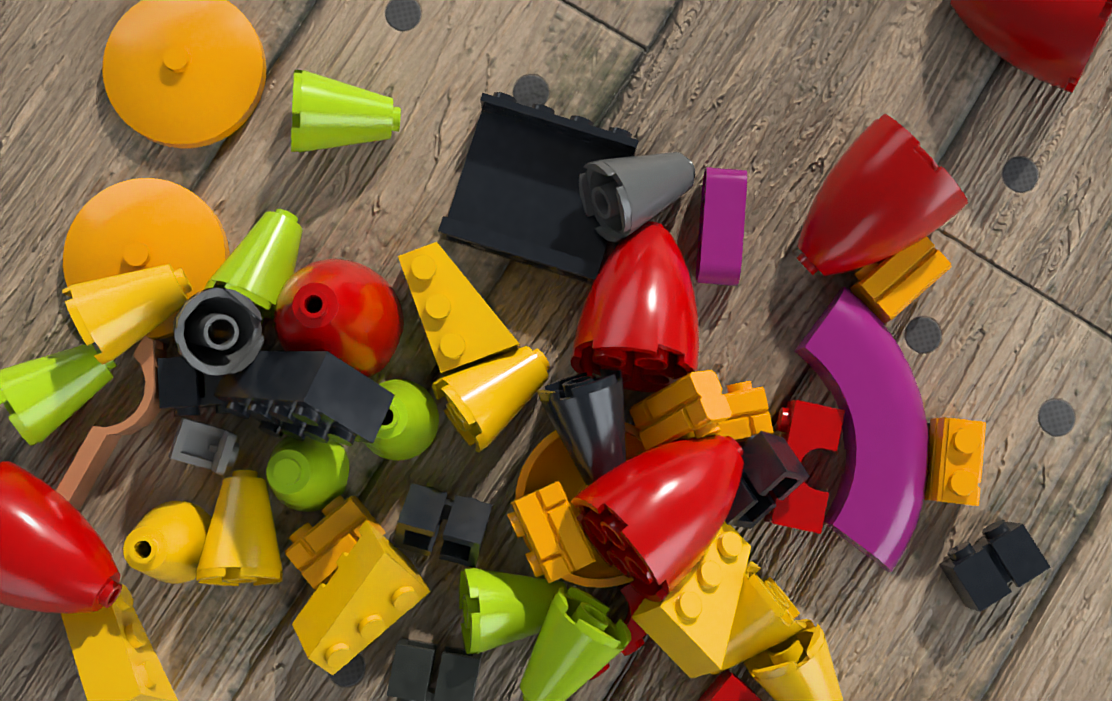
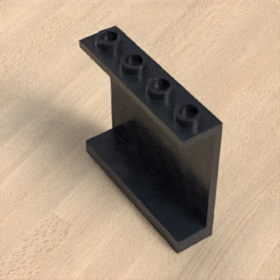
M494 92L493 96L482 93L480 99L482 111L448 217H442L438 229L441 239L593 285L598 275L608 241L595 230L596 227L601 226L594 215L587 217L579 194V176L586 172L587 168H584V166L592 161L635 156L639 140L632 138L630 132L621 128L610 127L609 130L595 127L591 120L581 116L572 115L568 119L555 115V111L552 108L542 104H532V107L516 103L517 100L514 97L502 92Z

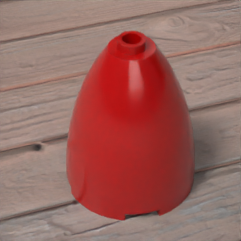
M951 0L950 5L963 23L998 56L1034 78L1069 93H1073L1112 14V0Z
M883 114L879 119H875L855 139L828 174L811 204L797 244L802 253L796 258L812 275L817 271H820L824 276L845 273L891 257L939 229L969 203L959 185L942 166L939 167L933 158L920 147V142L887 114Z
M647 221L618 243L594 280L576 329L570 362L572 368L579 374L587 372L588 375L594 373L601 376L599 369L620 368L623 375V389L640 392H658L687 374L698 371L699 326L695 294L682 253L671 233L664 229L662 224Z
M326 259L301 268L283 285L275 305V329L280 344L285 351H328L368 378L381 371L390 362L389 360L398 347L404 329L401 303L390 284L369 267L349 260Z
M718 434L702 438L694 436L650 449L621 463L571 500V503L576 508L579 507L581 511L576 518L586 538L609 567L614 565L624 576L632 577L635 580L631 583L633 590L644 598L659 603L690 573L719 533L730 512L739 488L744 467L742 459L744 453L741 446L732 437H723Z
M0 462V604L24 610L65 614L96 612L103 606L109 608L120 595L122 584L119 583V570L99 534L67 499L43 480L12 462Z

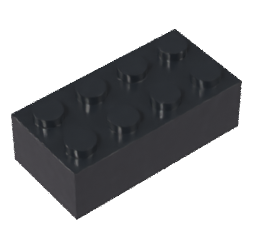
M259 351L255 360L242 371L223 375L213 394L216 398L227 403L224 408L226 411L242 419H249L251 417L260 422L258 428L273 437L282 438L283 434H286L294 439L304 441L305 437L308 436L321 443H328L329 439H332L347 446H352L354 441L374 442L395 396L328 351Z

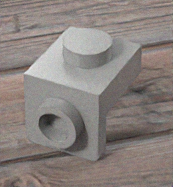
M181 417L168 457L211 469L214 473L224 475L226 467H232L238 455L239 443L235 442L237 435L226 429Z

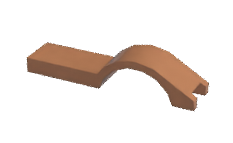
M144 336L133 354L141 365L145 378L144 397L136 412L124 422L113 426H92L56 489L76 509H80L121 436L131 435L147 427L161 411L159 406L157 358H167V345L158 339L153 340Z

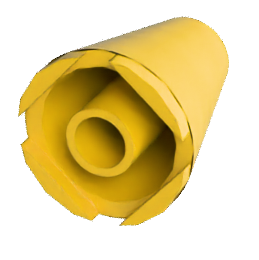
M170 264L73 284L63 289L62 294L71 297V299L65 301L68 312L85 344L88 346L95 342L102 351L94 355V357L104 365L116 359L182 308L188 300L187 293L193 291L182 268L174 271Z
M524 346L442 377L432 384V388L437 400L443 396L447 400V408L443 411L457 432L469 446L476 443V451L479 453L490 445L548 381L547 370L550 369V364L538 348L532 350L530 347Z
M236 470L232 472V477L223 479L196 570V581H199V583L218 586H239V583H253V586H261L282 582L283 568L266 480L257 478L258 472Z
M169 501L154 507L127 536L123 545V554L126 562L133 569L165 583L179 584L195 579L212 516L200 505L187 501Z
M752 561L746 566L722 670L711 673L712 675H717L800 634L807 626L804 621L794 620L800 615L798 609L771 577L763 581L756 574L762 568Z
M795 620L804 621L807 625L800 634L744 661L749 674L775 701H844L825 634L819 624L814 626L812 620Z

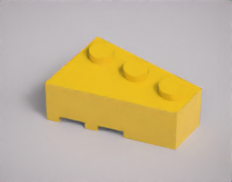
M437 242L398 256L441 374L447 376L521 348L520 343Z
M367 521L359 529L361 537L349 553L343 552L336 561L339 568L327 585L321 583L292 623L308 659L331 675H334L347 665L350 660L430 593L429 588L412 561Z
M725 521L706 553L690 573L661 602H652L645 598L632 616L633 620L690 678L722 670L751 550L750 544L731 525L726 524Z
M122 584L120 595L109 608L103 606L96 612L60 613L87 701H178L133 607L132 595L124 584Z

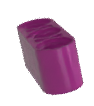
M705 167L701 192L696 283L738 286L745 224L747 170Z

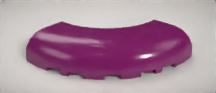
M842 287L794 351L811 366L828 391H831L838 409L845 410L842 424L844 449H846L844 474L841 475L836 496L824 517L823 524L887 572H892L907 548L916 528L925 499L929 474L927 419L913 372L899 345L869 307L846 287Z

